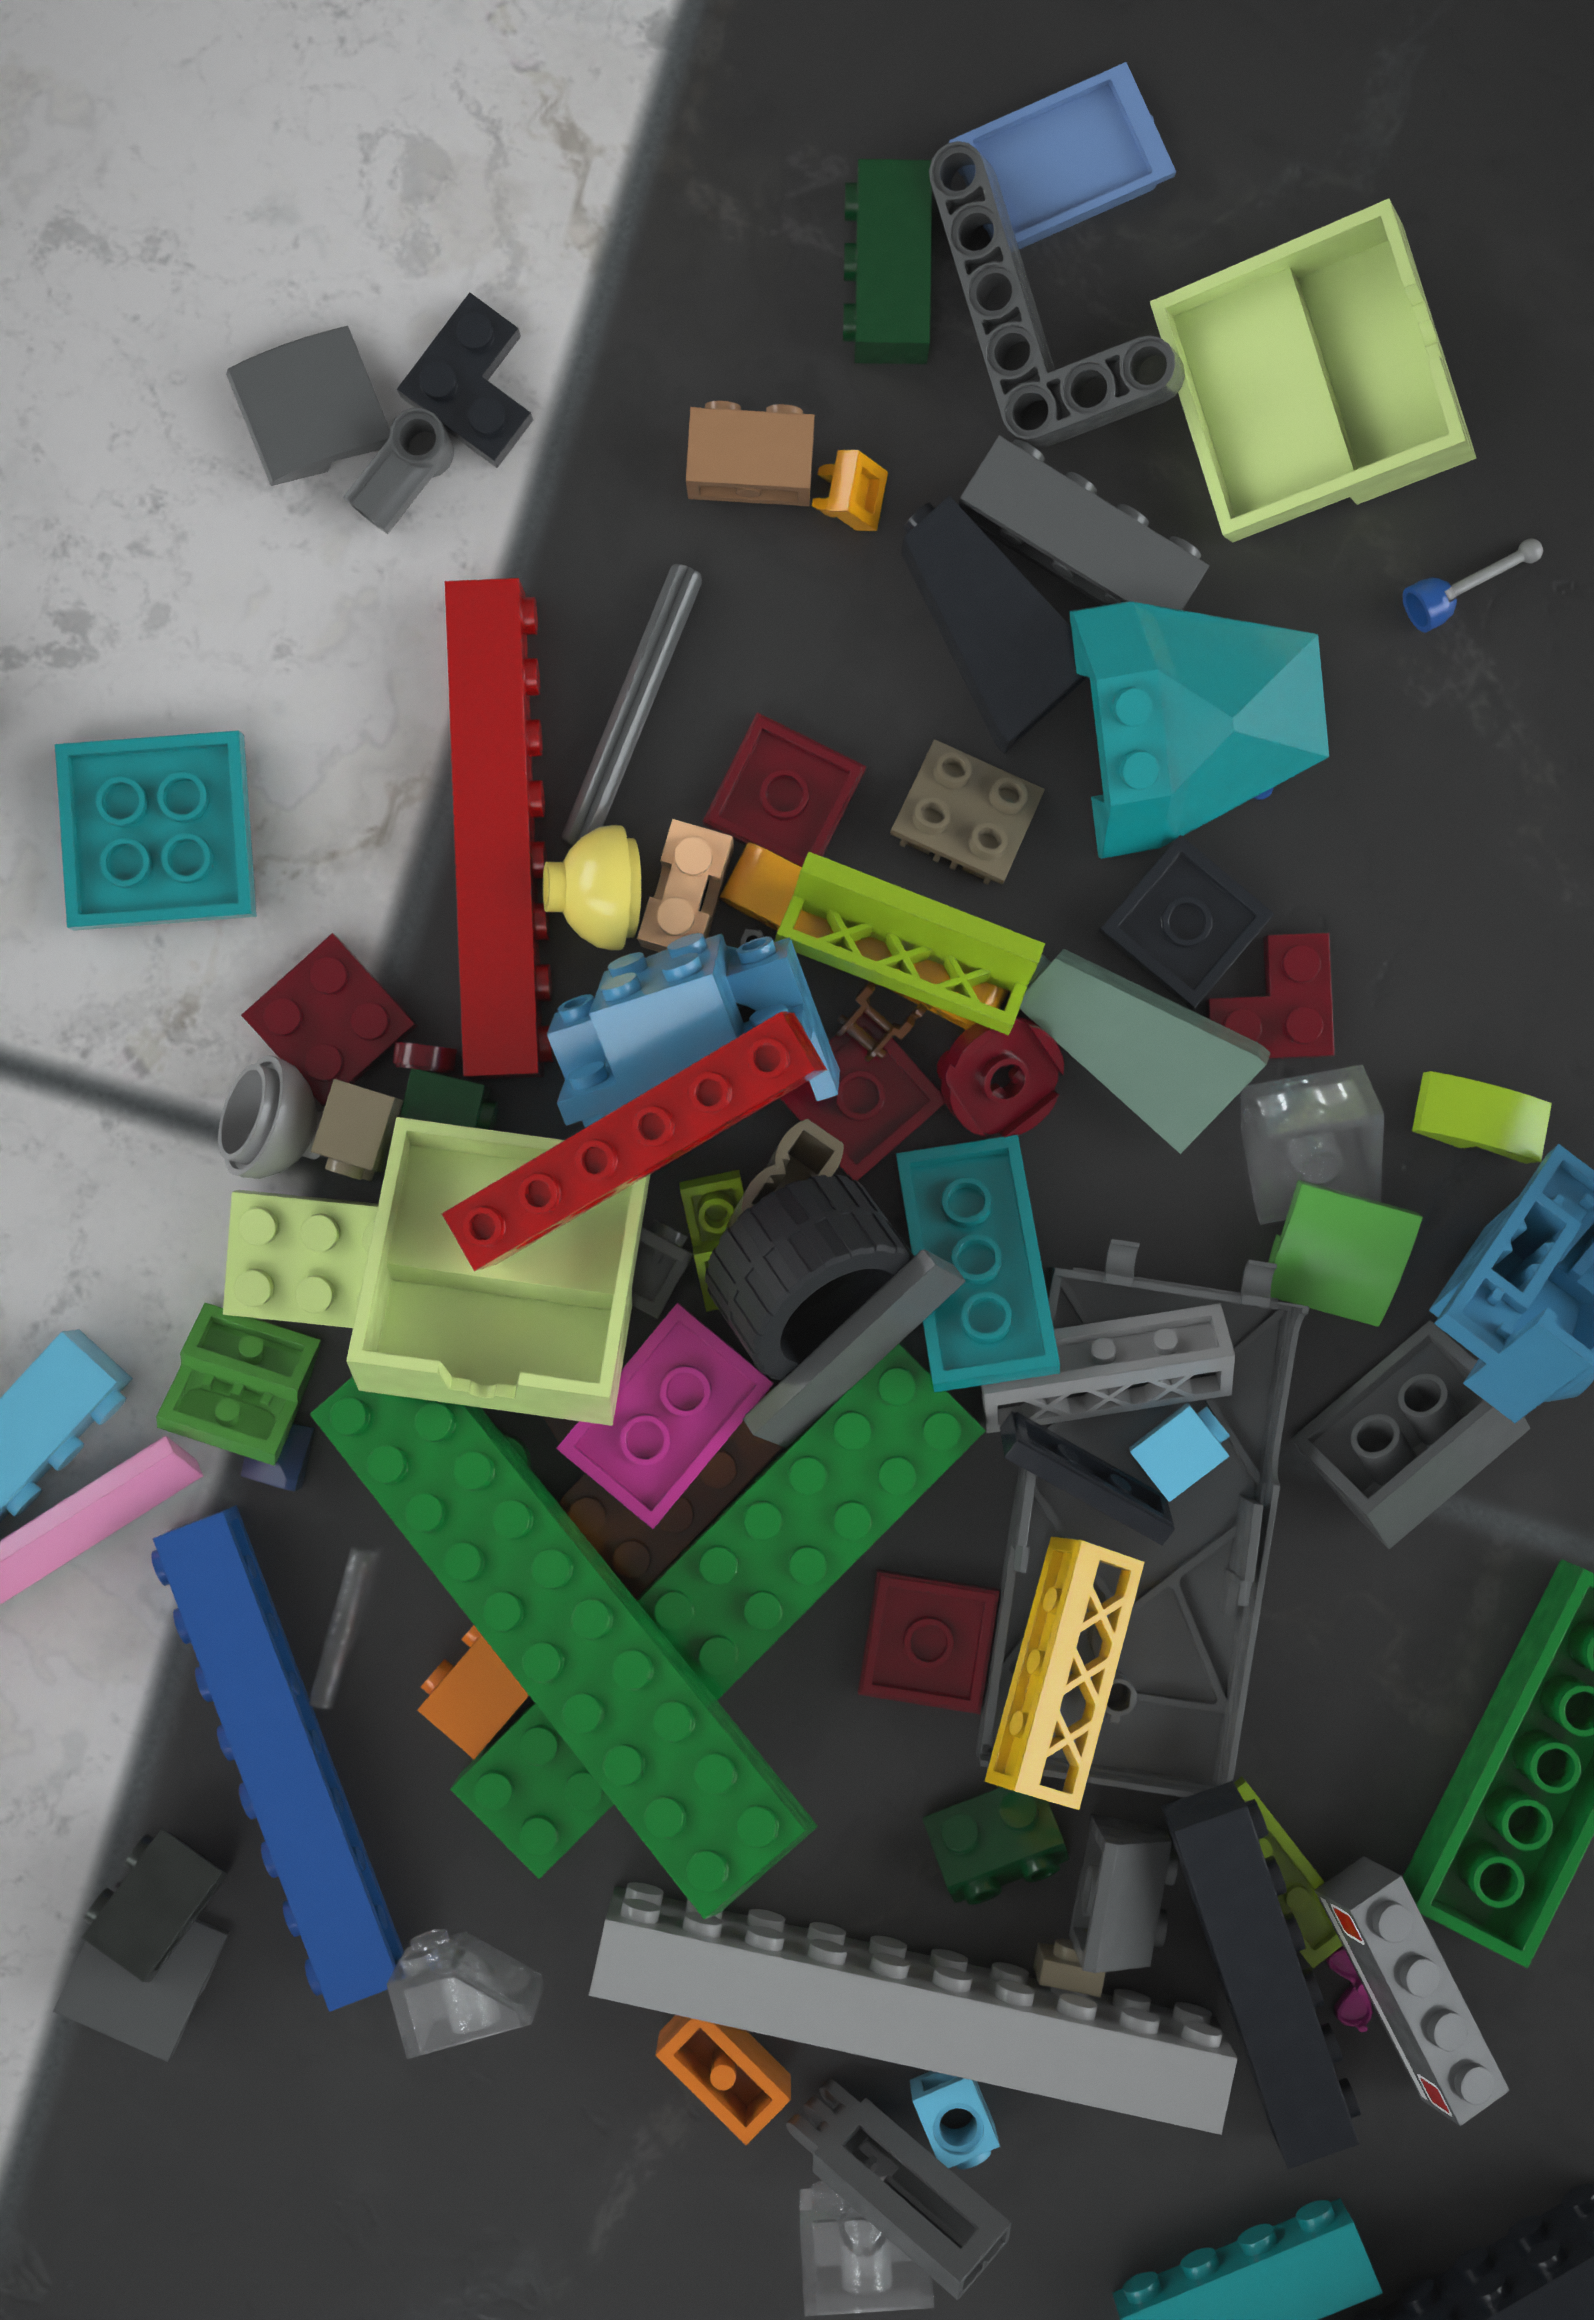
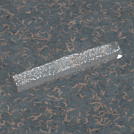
M351 1547L309 1699V1704L316 1708L333 1709L375 1557V1552L371 1550Z

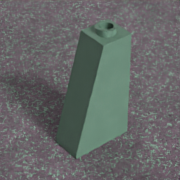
M1063 949L1052 962L1043 954L1041 955L1019 1008L1180 1154L1267 1065L1270 1052L1261 1044L1066 949Z

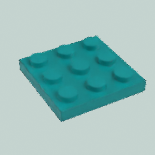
M239 730L55 744L67 928L77 931L257 917L245 739Z

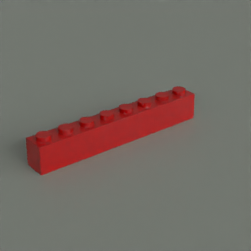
M519 578L445 581L463 1076L470 1080L544 1077V1063L554 1062V1051L547 1037L550 1025H542V1001L552 1000V977L550 964H540L539 940H549L550 922L549 912H545L544 903H538L537 879H543L547 852L545 841L535 842L534 818L545 816L543 781L533 780L532 757L542 756L543 750L540 719H530V696L540 695L539 663L537 658H528L527 635H537L536 599L535 597H526Z

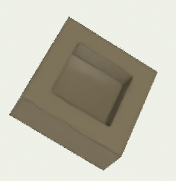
M1056 1939L1055 1945L1038 1942L1033 1968L1039 1985L1101 1997L1106 1972L1092 1973L1083 1971L1070 1939Z

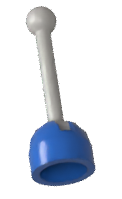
M1533 538L1526 539L1519 545L1518 551L1453 585L1440 578L1430 577L1405 588L1402 597L1409 619L1418 630L1424 633L1444 624L1454 614L1457 605L1456 596L1521 562L1534 563L1538 561L1543 554L1542 544Z

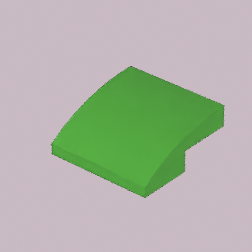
M1298 1180L1282 1234H1276L1268 1263L1277 1264V1269L1274 1271L1271 1283V1297L1379 1327L1399 1285L1423 1217L1418 1212Z
M204 1303L180 1352L181 1366L156 1415L157 1428L275 1466L309 1383L321 1347V1340L255 1318L223 1315V1308Z

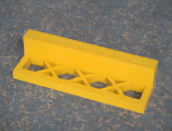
M1059 1537L1050 1538L984 1782L1076 1810L1080 1809L1144 1561L1083 1540ZM1099 1562L1121 1569L1115 1595L1103 1603H1100L1093 1587ZM1095 1624L1102 1639L1098 1657L1084 1665L1076 1648L1080 1632ZM1079 1686L1086 1702L1083 1716L1067 1728L1060 1713L1064 1694ZM1061 1748L1069 1763L1063 1791L1040 1785L1047 1757Z

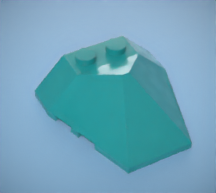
M1132 601L1069 611L1076 673L1089 677L1091 684L1103 795L1091 797L1099 858L1161 848L1176 840L1179 835L1184 836L1329 757L1318 634Z

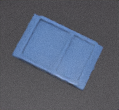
M1127 62L949 140V143L956 141L969 143L991 164L997 175L1019 249L1150 192L1157 184L1175 177L1176 174L1175 167L1154 124V118L1149 113ZM966 165L958 170L967 187L974 180L976 173L975 165ZM984 224L983 227L987 230L992 240L994 234L993 224Z

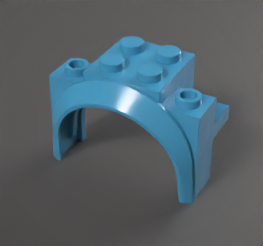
M694 933L673 941L667 946L668 950L653 954L647 958L641 952L625 955L608 965V971L603 973L595 998L591 994H586L570 999L560 1005L558 1012L554 1014L547 1032V1037L565 1078L557 1105L566 1126L579 1121L583 1122L585 1128L781 1011L795 1013L827 1069L809 1080L816 1100L820 1101L838 1095L840 1068L832 1052L790 937L773 942L772 937H761L751 940L739 948L726 945L722 933L706 939L702 933ZM736 1003L756 1011L750 1016V1021L743 1022Z
M1560 1144L1555 1146L1545 1156L1521 1194L1483 1228L1429 1309L1431 1313L1438 1317L1434 1323L1436 1326L1479 1358L1463 1384L1513 1423L1519 1421L1543 1402L1579 1396L1594 1381V1170Z

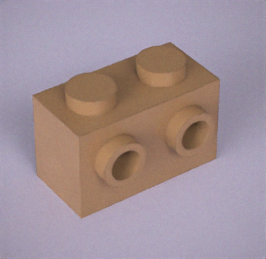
M729 401L707 402L705 408L690 407L686 468L688 499L810 506L815 415L803 414L802 409L785 404L768 406L766 412L741 410L740 405Z

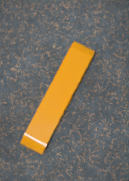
M747 843L719 898L732 908L778 931L794 894L801 867L767 849ZM801 910L794 927L795 930L816 938L833 933L826 919ZM872 937L855 941L857 948L864 957L879 961L892 956L883 941ZM929 959L913 964L923 980L933 984L950 980L942 964ZM988 982L972 987L980 1002L1001 1009L1009 993L1008 990ZM889 989L917 1005L922 1003L927 1007V1010L965 1030L975 1024L973 1021Z

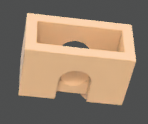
M672 819L660 859L662 869L654 897H649L637 937L642 947L661 952L668 950L667 946L670 943L686 935L702 933L705 939L708 938L734 851L733 836ZM708 880H709V884H708V889H707V893H706V896H705V900H704V903H703V906H702L701 911H699L700 905H701V901H702V897H703V894H704V890H705L706 884H707V882H708Z

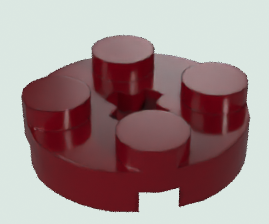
M1018 1016L1009 1035L975 1023L956 1039L950 1050L943 1053L937 1064V1073L941 1079L942 1096L953 1116L974 1134L985 1136L984 1133H1000L1004 1138L1027 1132L1038 1125L1050 1113L1059 1096L1054 1090L1058 1082V1072L1064 1075L1063 1056L1054 1039L1033 1021ZM1014 1064V1067L1008 1072L1011 1082L1007 1086L1002 1088L997 1083L990 1085L991 1078L998 1068Z

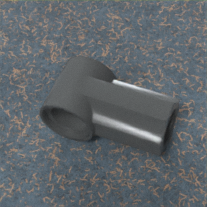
M411 408L401 412L394 419L390 427L389 439L343 497L363 517L386 534L392 530L431 478L444 473L453 460L454 446L451 437L437 416L424 408ZM421 432L436 434V442L428 453L420 456L408 453L409 443L415 435Z

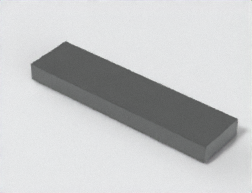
M925 1249L920 1250L745 1415L743 1420L751 1433L756 1437L787 1448L966 1281L957 1268Z

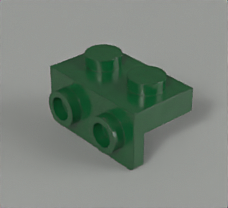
M1003 1787L922 1818L946 1887L954 1903L966 1900L967 1904L975 1905L989 1901L1002 1892L1001 1886L1024 1878L1026 1882H1037L1046 1879L1060 1870V1863L1070 1859L1049 1802Z

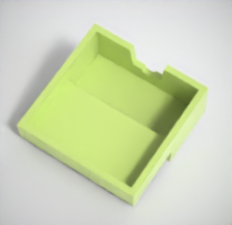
M1386 199L1150 301L1161 339L1174 349L1184 364L1185 378L1178 394L1222 535L1232 543L1348 497L1358 505L1476 459L1403 224L1390 199Z
M396 1117L346 1360L358 1390L613 1426L631 1317L632 1283L650 1174L497 1265L474 1271L442 1213L564 1140Z

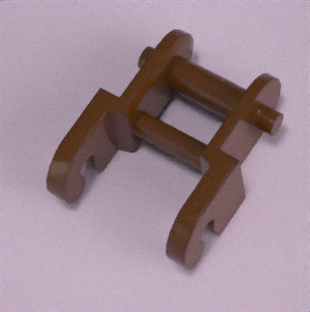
M868 981L856 995L855 1000L859 1003L857 1008L848 1018L841 1014L836 1020L841 1026L835 1034L840 1037L847 1032L868 1051L864 1058L865 1061L869 1062L875 1055L882 1059L887 1053L882 1049L894 1035L901 1040L914 1026V1022L923 1016L927 1007L920 1003L901 1024L895 1022L891 1024L870 1005L868 997L873 993L878 984ZM863 1012L885 1030L877 1041L855 1023Z

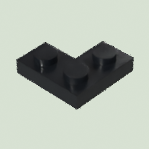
M469 292L399 385L397 391L400 397L413 407L424 408L434 413L448 433L496 468L499 467L533 421L530 411L488 381L520 339L519 328Z

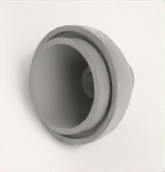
M265 1056L255 1064L246 1067L234 1082L223 1107L218 1132L219 1150L225 1159V1164L230 1173L243 1178L261 1179L283 1172L302 1156L313 1160L320 1156L311 1152L323 1111L317 1109L316 1100L309 1083L294 1065L274 1056Z

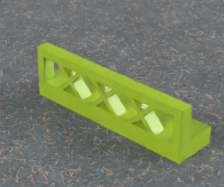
M808 852L801 868L794 894L774 941L790 937L798 954L1006 1035H1009L1013 1028L1027 986L1036 970L1045 946L1043 942L812 852ZM801 910L826 919L833 933L816 938L795 930L794 927ZM867 937L883 941L892 956L879 961L864 957L857 948L855 941ZM927 959L942 964L950 980L938 984L923 980L913 964ZM988 982L1011 991L1005 1010L1003 1011L980 1002L972 987Z

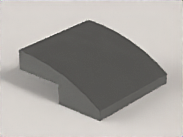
M348 326L324 331L283 344L227 369V378L271 486L326 473L333 461L378 451L389 439L390 428Z
M116 1883L112 1891L115 1892L120 1884ZM197 1918L151 1982H142L85 1941L53 2012L168 2062L175 2053L196 2002L206 1988L230 1932Z

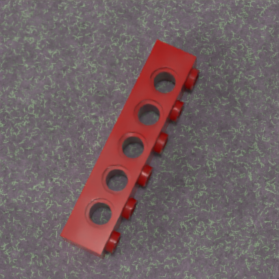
M781 1011L443 1212L442 1216L474 1271L497 1265L827 1069L795 1013Z

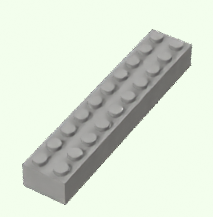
M632 1882L627 1884L626 1889L614 1887L604 1923L589 1996L1222 2135L1238 2058L1216 2018H1212L1211 2011L1204 2007L1186 2002L1175 2003L1174 2009L1150 2004L1151 1999L1146 1995L1127 1989H1115L1113 1996L1101 1993V1997L1039 1985L1037 1979L1028 1977L1029 1972L1013 1964L995 1962L992 1964L991 1969L967 1964V1957L945 1949H933L931 1956L907 1951V1945L904 1942L886 1936H872L870 1942L845 1937V1930L827 1923L813 1922L810 1923L809 1929L784 1924L785 1918L782 1915L768 1910L751 1909L748 1915L723 1910L714 1916L703 1919L689 1900L684 1902L663 1897V1890L656 1886Z

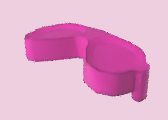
M1341 1946L1326 1958V1963L1331 1970L1339 1976L1350 1980V1987L1334 2005V2015L1343 2025L1357 2027L1359 2032H1366L1367 2024L1373 2014L1371 2000L1344 1947Z

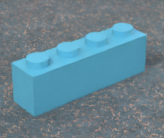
M80 1329L62 1331L0 1398V1523L9 1513L14 1517L22 1514L41 1494L42 1489L37 1483L51 1467L56 1471H60L82 1450L84 1443L79 1437L94 1421L99 1425L104 1424L126 1401V1397L120 1392L133 1378Z

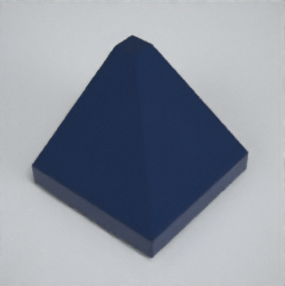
M293 1423L276 1465L273 1466L245 1457L241 1476L294 1492L303 1488L315 1427Z

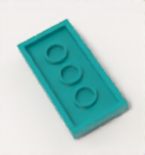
M1018 1135L896 1153L912 1254L915 1256L920 1250L925 1249L953 1264L966 1280L923 1321L934 1393L1060 1374L1059 1355Z

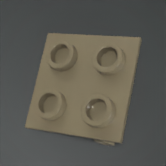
M934 739L891 829L890 835L901 839L899 846L905 848L908 845L928 855L930 851L935 853L933 861L937 863L941 856L951 860L952 863L949 868L955 870L957 865L960 864L963 866L962 870L984 879V884L989 885L992 880L1002 885L1045 789Z

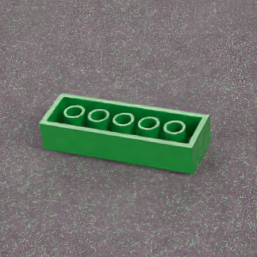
M1563 1559L1560 1560L1402 1877L1420 1914L1527 1969L1594 1836V1573Z

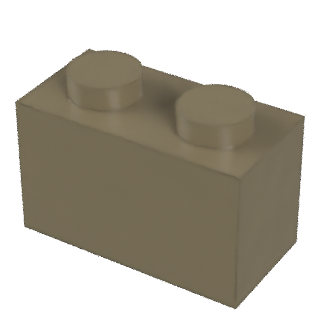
M334 1079L311 1152L328 1157L325 1166L326 1170L359 1180L372 1181L375 1172L385 1173L396 1117H400L403 1100Z

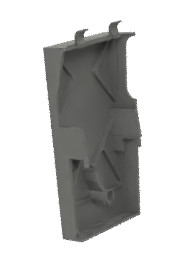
M1111 1239L1104 1272L1073 1267V1270L1048 1267L1045 1285L1053 1328L1058 1329L1221 1303L1235 1352L1232 1395L1188 1403L1196 1413L1207 1406L1228 1432L1230 1437L1224 1440L1221 1445L1225 1448L1229 1457L1172 1501H1168L1175 1530L1163 1546L1018 1466L976 1756L980 1766H989L1050 1538L1059 1537L1083 1540L1145 1562L1087 1783L1185 1798L1231 1782L1234 1779L1280 1491L1278 1479L1280 1444L1297 1340L1302 1321L1309 1312V1306L1278 1302V1298L1271 1297L1272 1278L1275 1269H1277V1264L1248 1260L1243 1273L1241 1292L1239 1293L1134 1277L1135 1259L1140 1243ZM1216 1372L1197 1374L1190 1379L1216 1375ZM1149 1382L1133 1384L1129 1388L1142 1387ZM1087 1392L1070 1394L1066 1398L1083 1396ZM1186 1403L1041 1426L1162 1493L1130 1453L1129 1447ZM1099 1562L1093 1584L1100 1603L1115 1595L1121 1569ZM1095 1624L1080 1632L1076 1648L1084 1665L1098 1657L1102 1639ZM1079 1686L1064 1694L1060 1713L1067 1728L1083 1716L1086 1702ZM1062 1748L1047 1757L1042 1776L1066 1779L1069 1763Z

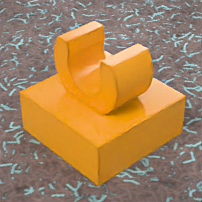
M838 450L835 464L822 465L818 468L817 475L831 483L829 497L813 498L812 506L828 517H837L856 531H877L888 471L859 450Z

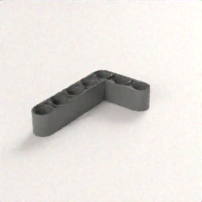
M956 141L940 148L931 161L929 169L930 182L1000 413L1008 431L1034 447H1048L1173 398L1183 385L1185 378L1184 364L1179 355L1167 342L1151 335L1138 337L1055 370L994 169L982 154L969 143ZM966 165H975L976 173L972 183L964 190L953 191L952 180L957 170ZM984 224H993L994 234L988 246L982 250L971 251L969 242L975 229ZM1002 283H1011L1012 295L1007 305L1000 310H988L987 300L992 289ZM1018 342H1028L1030 345L1028 361L1018 370H1007L1005 358L1008 350ZM1151 356H1165L1167 368L1163 377L1154 384H1140L1138 372L1142 363ZM1095 378L1105 379L1107 382V392L1102 402L1095 407H1082L1080 394L1085 384ZM1035 401H1046L1048 404L1046 421L1035 430H1026L1023 426V415L1027 407Z

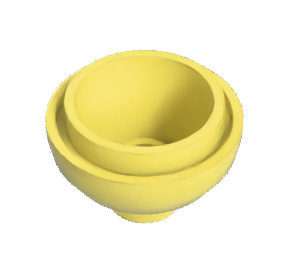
M610 825L598 827L581 837L568 851L563 862L545 863L543 873V903L545 912H563L573 930L581 938L597 948L622 950L626 938L635 937L641 908L640 855L636 840L634 838H627L623 826Z

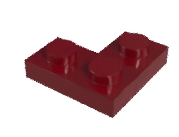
M1329 933L1267 935L1263 938L1266 996L1213 998L1205 1001L1206 1018L1261 1044L1270 1052L1269 1059L1334 1056Z

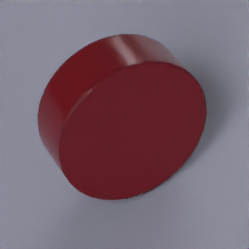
M395 1042L393 1063L396 1064L395 1067L451 1073V1071L455 1070L457 1049Z

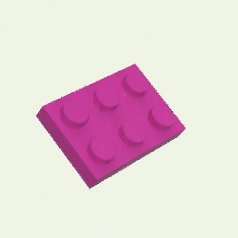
M678 1302L622 1369L613 1426L579 1421L556 1449L654 1529L742 1423L745 1415L762 1399L774 1382Z

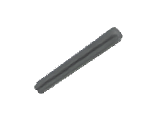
M674 564L669 570L563 830L562 840L570 847H573L581 837L604 825L702 584L701 574L691 567Z

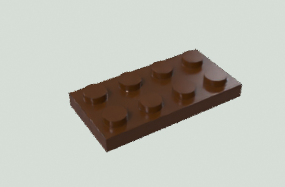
M769 1389L766 1392L762 1399L771 1391V1389ZM743 1420L654 1529L586 1473L558 1501V1504L636 1599L783 1446L754 1436Z

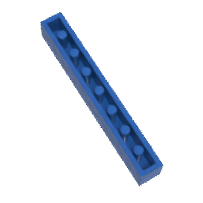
M237 1505L152 1538L156 1550L152 1551L151 1554L155 1573L162 1585H170L178 1606L173 1611L177 1632L185 1644L192 1643L200 1665L195 1669L199 1691L206 1702H214L221 1721V1725L217 1727V1736L221 1750L227 1760L236 1761L243 1783L239 1785L242 1806L251 1820L257 1818L265 1841L261 1843L264 1865L272 1878L279 1877L287 1900L283 1902V1913L286 1924L294 1937L301 1935L309 1959L305 1960V1972L311 1990L316 1996L323 1994L330 2012L400 1985L410 1966Z

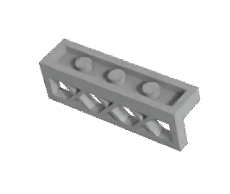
M1221 1303L1054 1329L1060 1361V1374L981 1385L986 1433L1000 1432V1426L1011 1411L1015 1413L1017 1411L1034 1422L1045 1425L1232 1395L1235 1352ZM1216 1372V1375L1190 1379L1197 1374ZM1149 1382L1142 1387L1129 1388L1133 1384ZM1087 1392L1083 1396L1066 1398L1070 1394ZM1025 1402L1020 1406L998 1409V1405Z

